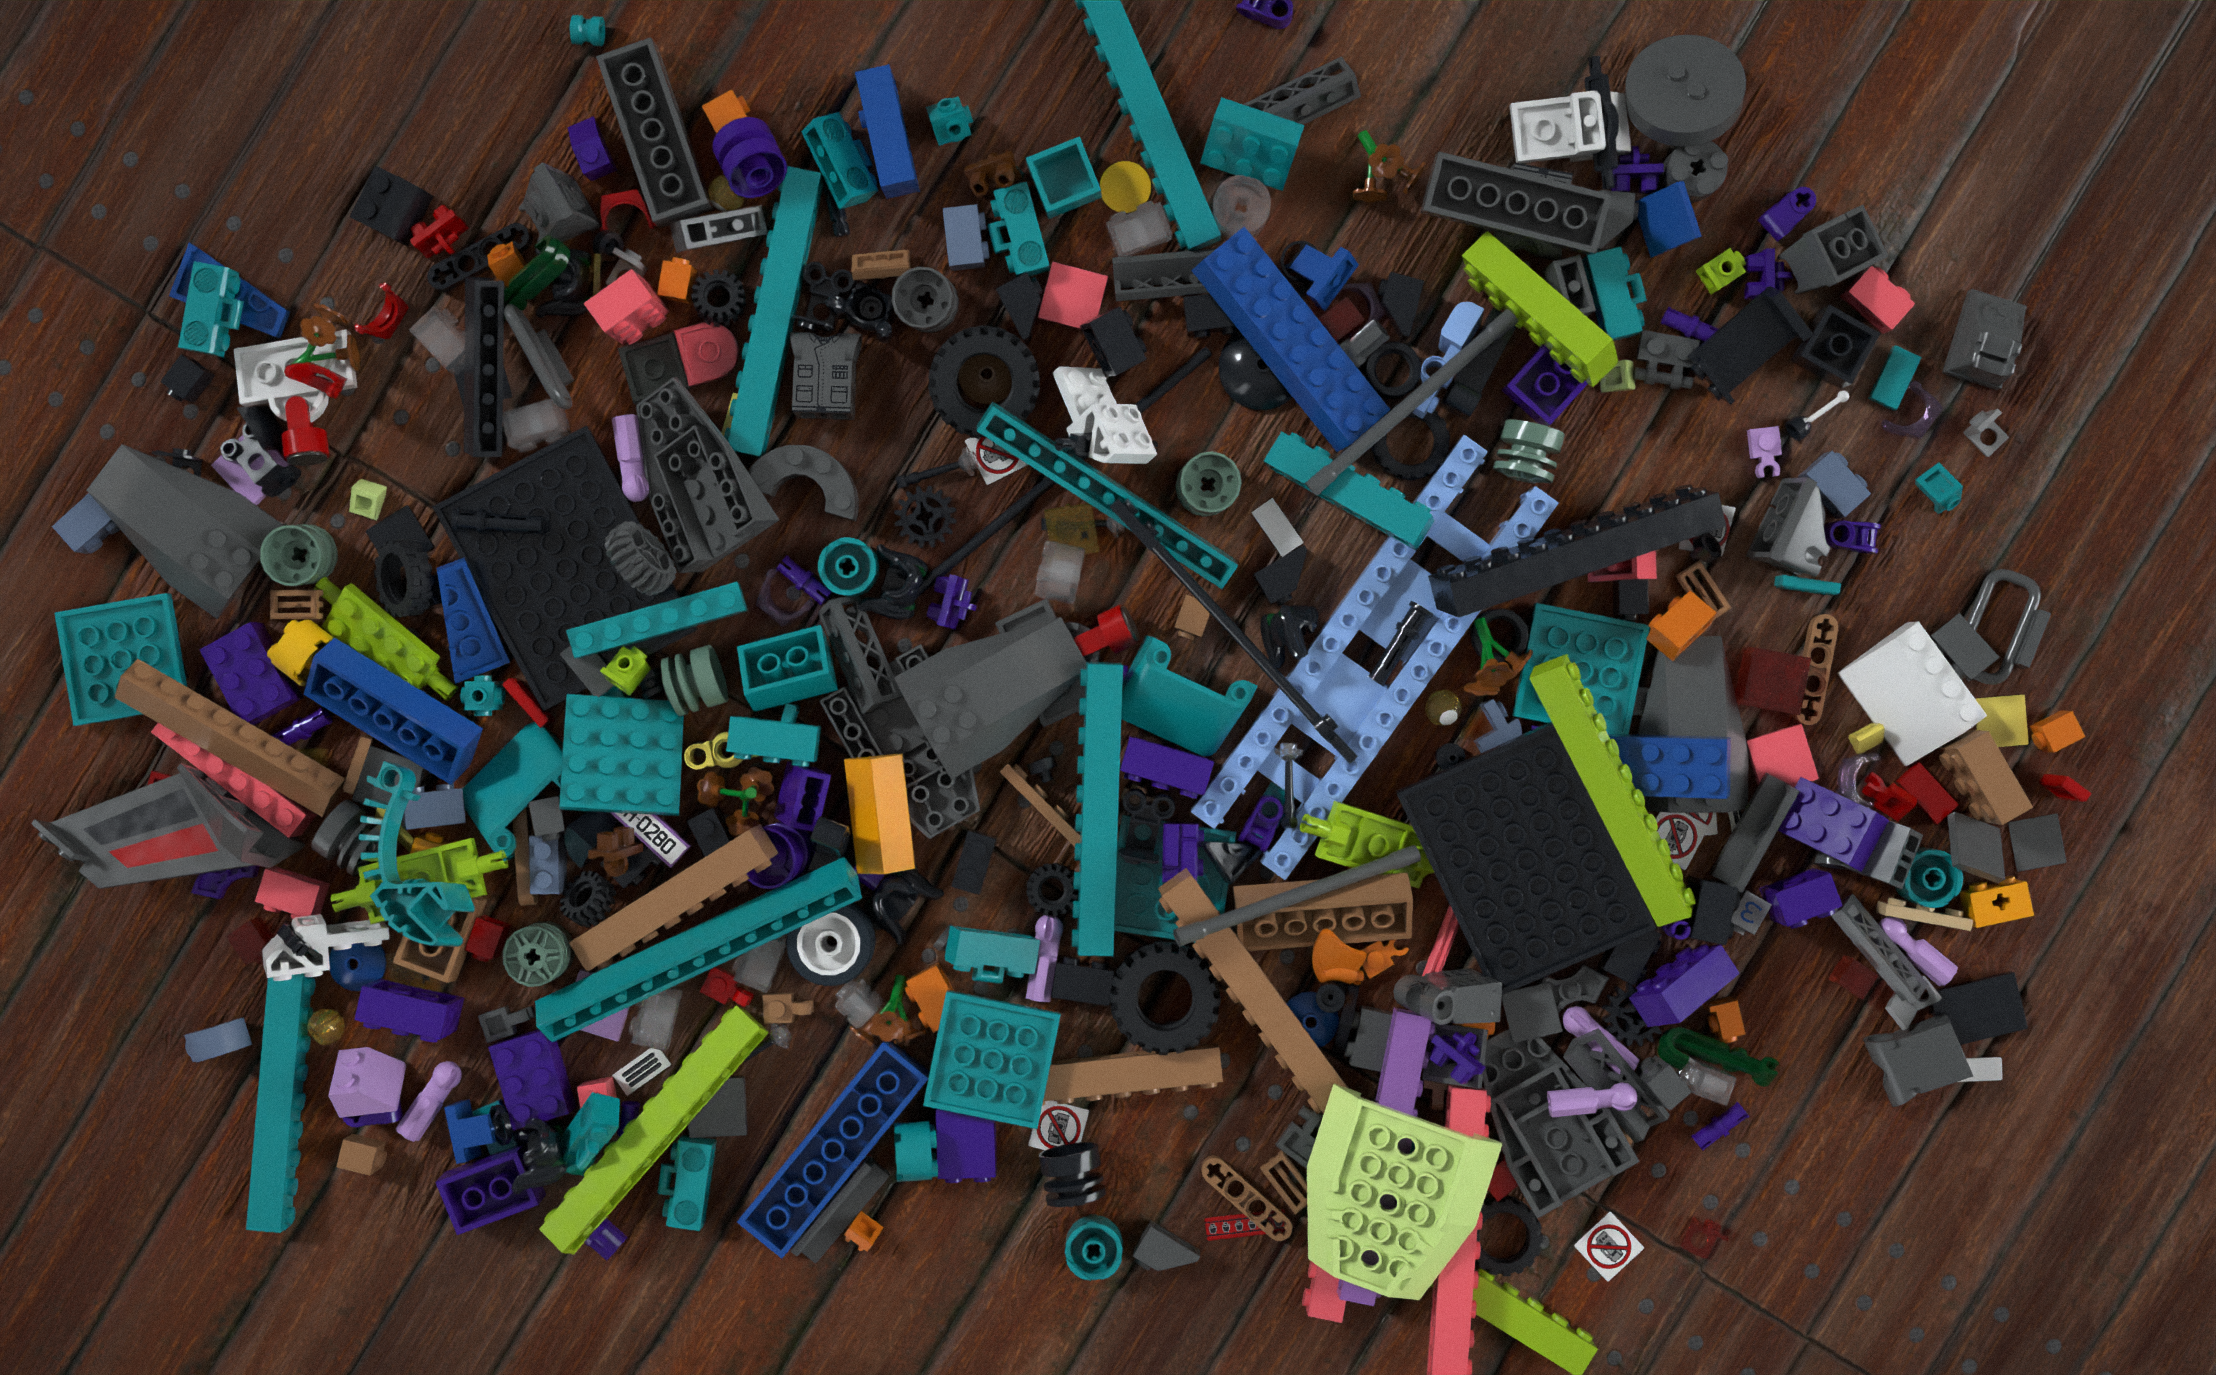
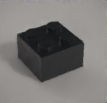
M1828 305L1818 311L1809 327L1813 335L1805 342L1801 341L1791 361L1841 389L1853 383L1881 333L1839 309Z
M1120 306L1079 325L1105 377L1116 376L1147 359L1144 355L1147 352L1144 342L1139 336L1135 337L1131 326H1133L1131 316L1127 310L1122 311Z
M1689 876L1687 888L1692 890L1695 904L1693 905L1691 917L1684 919L1688 923L1687 925L1690 926L1688 937L1726 945L1727 939H1731L1734 931V923L1731 922L1733 911L1738 909L1740 903V894L1737 893L1738 888L1718 881Z

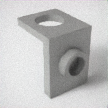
M615 247L612 253L619 257V260L608 277L606 284L610 285L617 280L618 274L623 270L629 271L633 269L643 278L648 268L640 262L642 257L629 249L623 252Z
M1999 409L1979 412L1970 420L1971 426L1963 432L1986 457H1989L2009 438L1994 422L2002 414ZM1985 429L1993 430L1996 435L1995 442L1990 446L1983 444L1980 439V435Z
M1925 976L1922 977L1928 983L1926 990L1929 993V998L1919 999L1917 1002L1910 1004L1907 999L1901 1001L1894 992L1885 1007L1902 1030L1909 1027L1918 1010L1934 1004L1942 998Z

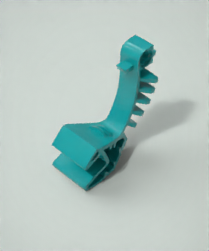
M384 761L378 776L367 775V782L392 793L389 802L365 798L363 803L364 805L386 809L384 818L362 815L360 818L362 823L381 825L379 836L359 834L360 841L379 843L378 853H360L361 860L379 862V869L363 872L364 879L383 881L370 897L376 907L381 908L380 913L385 921H389L388 925L398 933H403V936L410 940L429 946L459 947L463 944V938L446 921L456 911L474 912L475 908L465 884L428 882L423 878L406 879L403 882L400 880L396 859L400 824L409 800L418 801L421 796L413 793L416 776L412 770L396 763ZM397 774H399L400 780L398 784L395 785V777Z

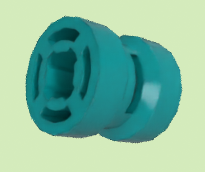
M572 15L570 20L571 43L582 45L585 42H589L593 46H603L605 41L604 18L593 16L591 19H585L583 15Z

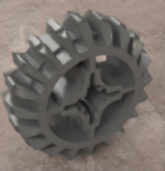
M625 521L611 530L605 538L604 546L607 550L606 555L611 559L610 564L615 566L616 572L622 575L623 580L628 581L632 588L636 587L640 593H645L649 596L652 594L657 595L659 592L667 589L672 584V581L676 579L675 563L670 558V553L666 551L664 544H661L658 538L652 535L649 529H644L641 524Z

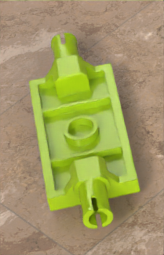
M327 577L321 578L316 583V587L313 590H323V596L321 597L332 605V610L322 627L333 637L375 661L393 674L398 675L419 690L423 686L428 685L442 696L445 701L449 700L456 693L458 686L439 672L440 668L436 666L440 656L354 584L351 583L345 586L343 590H340Z
M1335 800L1327 821L1305 814L1302 820L1311 825L1300 823L1301 832L1321 837L1315 856L1354 868L1388 856L1392 852L1415 845L1421 857L1419 862L1378 875L1408 873L1410 886L1419 889L1423 878L1428 874L1434 873L1422 845L1410 824Z
M474 838L396 857L398 874L402 882L406 879L423 878L428 882L465 884L471 899L487 895L483 878L484 873L508 868V860L496 862V860L507 858L504 850L479 856ZM379 862L358 867L360 882L355 889L331 895V902L344 900L343 902L332 904L335 912L361 906L368 912L370 924L385 922L380 913L381 908H377L370 897L383 881L364 879L363 874L366 871L379 869Z

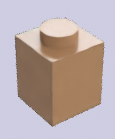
M1185 595L1174 628L1179 630V636L1194 641L1195 636L1202 637L1210 613L1195 597Z
M351 1134L343 1139L336 1167L370 1176L385 1164L387 1152L384 1151L386 1142Z

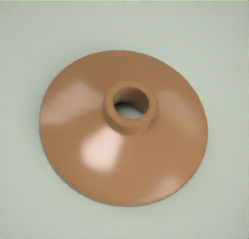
M986 354L973 356L959 370V382L962 390L970 399L978 403L991 404L992 401L994 403L999 402L1007 397L1011 391L1012 378L1010 371L1005 363L995 356ZM983 370H991L992 377L990 379H983L981 376Z

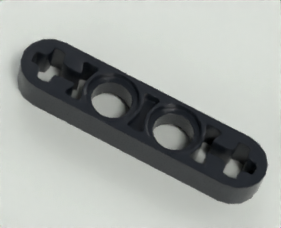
M513 223L433 265L427 275L429 284L443 292L465 283V277H476L490 269L486 256V248L489 244H504L500 240L501 238L508 242L515 238L514 232L519 231L521 234H525L521 237L523 242L519 244L513 241V243L521 253L532 244L533 236L531 231L520 223ZM468 256L472 257L475 261L474 268L469 272H463L460 267L462 259ZM455 270L460 275L458 278L453 273L446 276L445 284H442L439 281L436 282V280L440 278L438 274L440 271H442L445 274H449L450 272Z

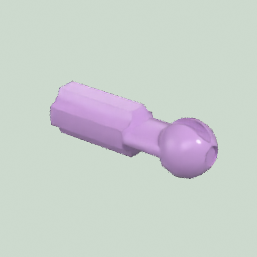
M630 414L613 417L612 424L616 451L622 476L621 489L629 501H643L648 496L649 484L645 476L638 416Z
M1044 915L1038 919L1035 925V938L1040 940L1035 974H1029L1026 999L1051 1002L1060 938L1064 931L1063 923L1057 916Z
M1888 916L1879 922V926L1895 945L1898 944L1906 951L1905 957L1910 963L1938 986H1945L1952 980L1953 976L1957 973L1958 967L1926 940L1916 941L1907 933L1906 924L1902 919Z
M1575 1006L1565 1011L1563 1025L1569 1033L1579 1037L1599 1028L1633 1071L1635 1070L1639 1059L1598 1024L1586 1009ZM1596 1040L1587 1043L1591 1050L1602 1052L1603 1049ZM1606 1062L1610 1069L1620 1074V1069L1616 1065Z
M445 1061L439 1063L434 1068L432 1078L424 1090L418 1094L396 1127L397 1132L405 1139L412 1142L421 1139L442 1108V1103L452 1088H455L460 1083L462 1073L456 1063Z
M1623 1082L1614 1084L1611 1089L1594 1090L1592 1087L1547 1091L1549 1114L1551 1117L1596 1113L1599 1108L1609 1107L1625 1112L1635 1106L1637 1092L1633 1086Z

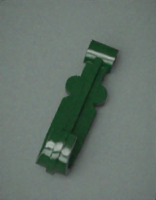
M550 235L543 237L536 243L535 248L541 253L509 280V287L504 286V306L513 304L521 311L526 309L527 299H533L564 271L570 258L569 248L562 241Z
M1676 1027L1667 1030L1659 1040L1658 1055L1663 1061L1679 1070H1682L1688 1064L1689 1056L1684 1054L1687 1053L1713 1064H1722L1726 1071L1736 1072L1739 1070L1750 1074L1754 1082L1763 1087L1769 1086L1778 1074L1777 1071H1774L1779 1065L1776 1059L1772 1057H1764L1762 1060L1748 1056L1747 1051L1743 1048L1734 1047L1730 1049L1728 1044L1686 1028Z

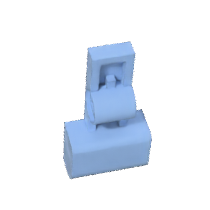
M1466 301L1459 303L1453 309L1441 330L1438 345L1439 350L1445 353V356L1443 358L1431 356L1423 362L1420 374L1422 383L1429 378L1426 373L1428 368L1437 367L1440 369L1471 342L1481 325L1484 308L1473 302ZM1454 376L1413 411V414L1421 419L1424 418L1427 412L1432 414L1440 401V398L1436 396L1442 387L1445 389L1449 387Z

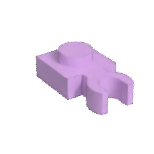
M1779 426L1747 430L1750 459H1759V464L1755 469L1756 477H1764L1765 466L1771 468L1772 477L1779 476L1780 466L1774 461V456L1782 455Z

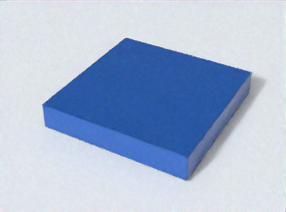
M1684 181L1676 182L1635 201L1639 203L1637 217L1650 257L1661 255L1702 237Z

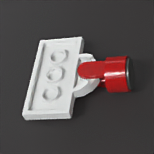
M347 329L335 331L334 334L337 337L335 343L326 344L323 347L316 346L313 354L336 352V349L346 348L347 335H351V333ZM300 337L234 349L240 404L248 407L269 403L270 409L275 415L287 422L288 430L281 435L284 460L289 464L298 466L315 465L325 462L330 457L327 431L313 426L314 421L324 413L329 402V396L309 385L286 377L284 373L286 366L291 365L306 351L309 345L308 340ZM337 358L311 362L347 378L342 390L358 388L356 371L352 368L348 359L338 361ZM318 373L316 374L317 376L326 378L334 382L331 378Z

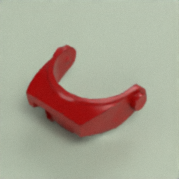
M638 189L601 196L600 213L602 227H600V231L608 230V215L613 207L620 204H631L638 207L647 217L649 228L655 229V226H657L652 221L648 206Z
M384 282L379 284V287L385 291L386 295L384 306L379 315L367 325L362 326L357 323L354 325L355 331L362 335L367 333L378 338L390 339L409 308L402 298L391 291L392 286Z
M310 362L287 365L284 370L286 377L318 389L334 399L338 398L347 381V378ZM318 373L331 378L334 382L326 378L317 376L316 374Z

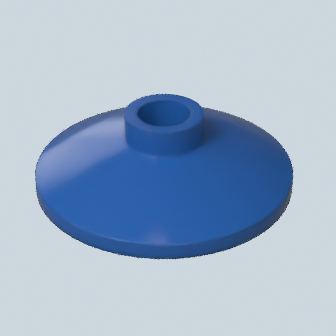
M364 942L352 944V948L345 950H334L332 948L329 955L330 973L333 979L343 988L351 991H361L363 985L383 977L387 965L385 951L381 945L364 946ZM351 959L357 960L358 967L356 969L350 966Z
M1317 992L1299 993L1287 1002V1005L1320 1048L1330 1042L1335 1036L1339 1024L1338 1012L1328 1013L1321 1010L1316 1002ZM1314 1017L1316 1024L1313 1027H1308L1305 1024L1307 1018Z

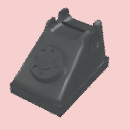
M541 163L533 168L535 172L531 175L525 198L519 206V211H526V214L534 222L539 231L537 242L547 235L564 242L587 231L593 232L602 226L574 176L546 163Z
M1861 205L1802 234L1803 237L1779 254L1777 259H1785L1788 262L1798 282V289L1794 293L1801 294L1824 286L1830 287L1889 256L1864 205Z
M1968 290L1942 373L1995 390L2002 389L2003 383L2014 374L2016 368L2014 362L2021 352L2027 306L1978 290Z
M1808 477L1782 478L1770 503L1776 509L1768 507L1746 557L1796 575H1801L1802 573L1812 576L1819 575L1822 567L1818 564V558L1822 555L1827 557L1830 546L1825 539V509L1821 501L1820 488L1817 486L1818 482Z

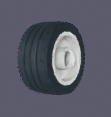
M851 903L787 934L788 957L796 971L814 984L837 986L848 983L860 975L872 959L876 943L874 927L865 911L855 903ZM830 935L837 940V944L834 946L830 945L827 941Z

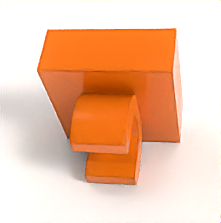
M860 1211L845 1232V1241L849 1242L852 1240L859 1245L857 1250L868 1252L884 1227Z

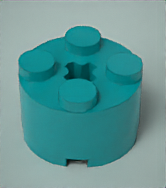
M850 537L839 538L826 546L819 556L818 573L825 586L836 594L859 596L867 593L874 586L879 576L880 565L875 551L858 539ZM852 560V564L856 566L855 571H850L849 575H847V571L843 569V564H848Z
M1919 847L1903 889L1896 888V891L1901 897L1911 903H1918V905L1929 908L1943 907L1960 893L1963 885V872L1952 867L1951 855L1947 852L1928 847ZM1930 874V879H1925V876Z
M929 1121L894 1123L897 1182L932 1180V1177H938L936 1152H931V1148H937L934 1123L929 1124Z
M1089 1214L1077 1220L1069 1229L1065 1243V1257L1070 1270L1079 1278L1091 1281L1106 1279L1119 1268L1123 1255V1239L1116 1224L1110 1219L1096 1214ZM1091 1244L1094 1246L1095 1244H1098L1099 1251L1097 1249L1089 1251V1245Z

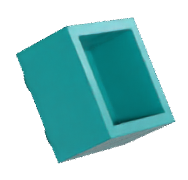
M1080 136L1026 158L1028 170L1048 219L1102 198L1101 188Z

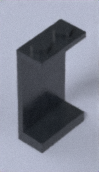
M1769 286L1687 357L1694 364L1690 367L1693 373L1701 381L1705 378L1709 383L1708 392L1717 401L1723 399L1731 405L1735 400L1729 393L1794 337L1805 342L1813 333L1782 292Z

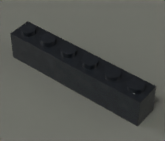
M465 277L464 452L472 457H502L504 281L496 278Z

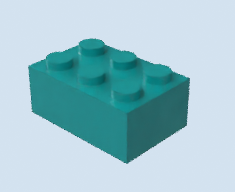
M1221 97L1200 163L1283 191L1305 125Z
M821 625L737 646L744 696L754 712L838 690L830 642Z

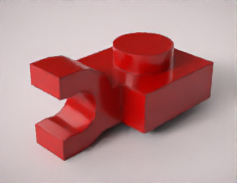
M1874 772L1865 777L1864 782L1867 785L1862 789V793L1874 798V807L1897 822L1916 806L1918 798L1896 784L1892 783L1887 788L1881 777Z
M718 966L711 968L700 990L701 993L724 1005L728 1004L731 998L743 1007L750 1005L755 995L737 986L740 980L739 977Z

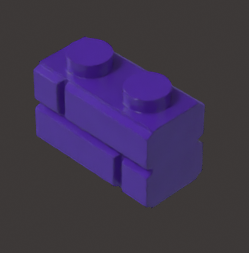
M1163 822L1162 882H1167L1185 868L1189 870L1196 881L1197 876H1203V859H1198V847H1202L1200 843L1204 841V830H1199L1198 823Z

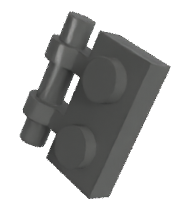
M1643 330L1640 332L1635 360L1647 362L1646 368L1636 367L1633 379L1644 380V384L1654 385V383L1669 385V388L1677 390L1680 387L1691 389L1693 378L1683 376L1682 372L1683 369L1691 370L1690 367L1694 365L1687 356L1699 347L1700 340ZM1657 364L1671 366V374L1657 371Z
M1303 1105L1298 1115L1306 1120L1304 1125L1300 1127L1292 1121L1275 1144L1307 1169L1316 1140L1310 1133L1315 1127L1319 1130L1322 1114H1317L1314 1110L1312 1111Z

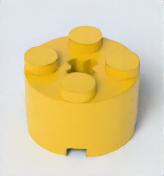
M295 619L286 625L284 629L285 634L278 643L270 647L267 657L271 659V663L298 685L306 686L313 656L334 637L310 619L300 622Z

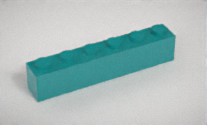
M1281 431L1264 459V463L1272 471L1311 492L1305 482L1333 461V459L1329 458L1331 454L1319 446L1313 449L1305 445L1306 440L1293 432L1289 436ZM1353 465L1347 467L1337 476L1335 481L1317 495L1415 551L1434 522L1429 507L1418 501L1414 504L1404 499L1406 495L1393 487L1387 490L1379 485L1381 482L1372 475L1366 473L1363 477L1354 472L1356 468Z
M734 582L568 629L566 632L574 658L581 659L747 612L748 610L740 583Z

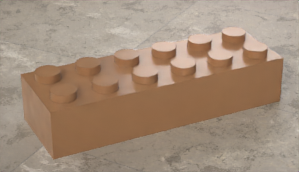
M1408 873L1376 875L1235 925L1236 936L1248 951L1314 946L1319 933L1323 929L1331 930L1345 944L1412 938L1413 896ZM1317 880L1233 886L1234 910Z

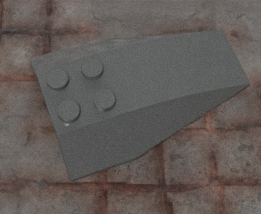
M121 444L86 490L167 584L216 619L221 616L235 598V592L259 563L260 548L265 537L273 529L284 526L242 494L217 485L208 479L191 474L177 466L167 464L158 458L124 444Z
M1059 617L946 648L899 674L894 679L935 754L950 778L953 779L1003 751L1080 677V670L1086 669V661L1062 618Z
M1699 636L1674 661H1671L1658 650L1652 672L1651 686L1648 688L1645 709L1638 726V735L1731 737L1730 796L1727 799L1644 796L1646 810L1666 813H1711L1746 809L1748 805L1749 750L1722 637Z
M1507 1029L1487 1040L1484 1061L1486 1069L1483 1071V1085L1485 1090H1487V1095L1491 1097L1490 1109L1499 1140L1503 1143L1502 1151L1506 1165L1537 1219L1604 1179L1615 1176L1640 1162L1608 1108H1599L1596 1113L1561 1117L1550 1116L1547 1091L1585 1088L1587 1086L1540 1037L1513 1043L1510 1029Z

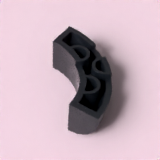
M587 811L566 827L564 839L569 856L576 865L582 868L594 860L588 859V850L597 847V833L614 832V828L624 825L610 812Z

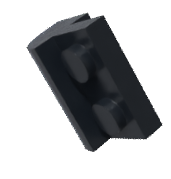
M375 165L350 217L408 247L411 242L410 239L413 238L411 227L422 221L434 196L407 180Z

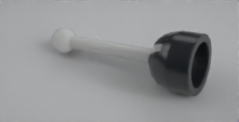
M1840 391L1837 398L1808 418L1799 415L1793 417L1785 423L1787 432L1794 440L1801 441L1811 432V422L1838 403L1846 402L1849 399V393L1847 391Z

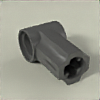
M1373 319L1355 336L1349 337L1339 346L1354 365L1359 368L1368 360L1367 357L1390 339V336L1385 328L1376 319Z

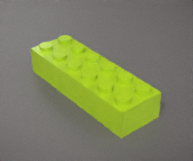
M1486 231L1462 254L1465 264L1463 269L1470 278L1468 283L1478 293L1481 291L1485 292L1489 296V302L1497 310L1500 311L1502 308L1504 310L1509 309L1519 321L1515 326L1519 329L1524 327L1530 332L1529 337L1534 343L1540 347L1544 344L1551 350L1549 352L1551 357L1560 365L1563 363L1571 368V374L1580 383L1586 381L1591 387H1594L1618 364L1613 339L1491 233Z

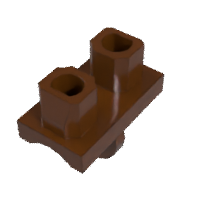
M1012 151L1000 155L996 152L991 153L986 160L966 166L964 169V173L970 181L969 186L977 197L986 195L987 191L998 187L1006 188L1012 186L1013 182L1024 177V173L1018 167Z
M619 826L614 828V832L597 833V847L588 850V859L604 857L606 872L613 877H618L625 874L628 870L627 857L643 852V843L634 842L633 827Z

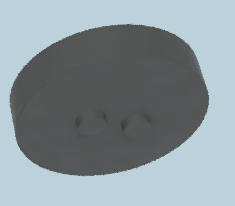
M1676 35L1658 40L1641 51L1628 70L1625 85L1627 114L1640 132L1657 142L1671 146L1704 144L1724 134L1738 119L1743 107L1746 90L1745 71L1737 56L1725 45L1713 39L1698 35Z

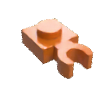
M1388 940L1384 945L1381 941H1373L1359 949L1366 952V959L1362 967L1368 978L1370 979L1393 966L1394 963L1390 957L1393 955H1405L1409 948L1404 946L1401 949H1396L1394 947L1396 940Z

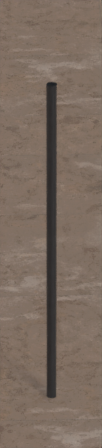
M1206 346L1134 404L1142 414L1212 356L1211 352ZM1077 456L1082 460L1088 458V456ZM1049 477L1044 478L923 578L918 597L935 584L937 577L946 575L1052 488L1056 482Z

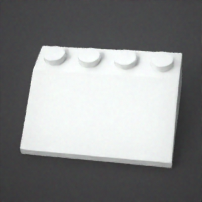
M1919 621L1905 623L1837 673L1871 721L1883 724L1885 728L1884 738L1904 766H1908L1953 740L1987 717L1984 710Z

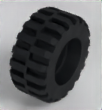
M970 327L954 334L938 350L929 370L928 388L936 412L955 431L962 435L963 433L970 435L971 438L980 439V437H985L977 432V425L987 409H977L967 404L957 388L958 372L961 366L971 357L982 354L992 355L1005 363L1011 374L1012 387L1007 399L999 406L1023 422L1032 413L1039 395L1040 378L1037 363L1032 352L1020 338L999 327Z
M1154 941L1153 944L1141 945L1135 952H1130L1116 969L1110 992L1112 1016L1121 1034H1125L1128 1037V1041L1134 1046L1136 1044L1141 1046L1143 1051L1149 1053L1156 1051L1159 1052V1055H1168V1052L1175 1051L1176 1054L1185 1052V1048L1190 1046L1194 1048L1200 1044L1199 1040L1204 1036L1207 1037L1212 1031L1211 1027L1218 1019L1219 1006H1221L1219 984L1209 969L1208 961L1205 958L1201 959L1194 948L1188 945L1187 947L1184 945L1179 947L1176 941ZM1162 970L1180 974L1187 980L1192 990V1004L1187 1014L1182 1019L1169 1024L1156 1023L1147 1018L1141 1011L1138 1003V991L1142 982L1152 973Z

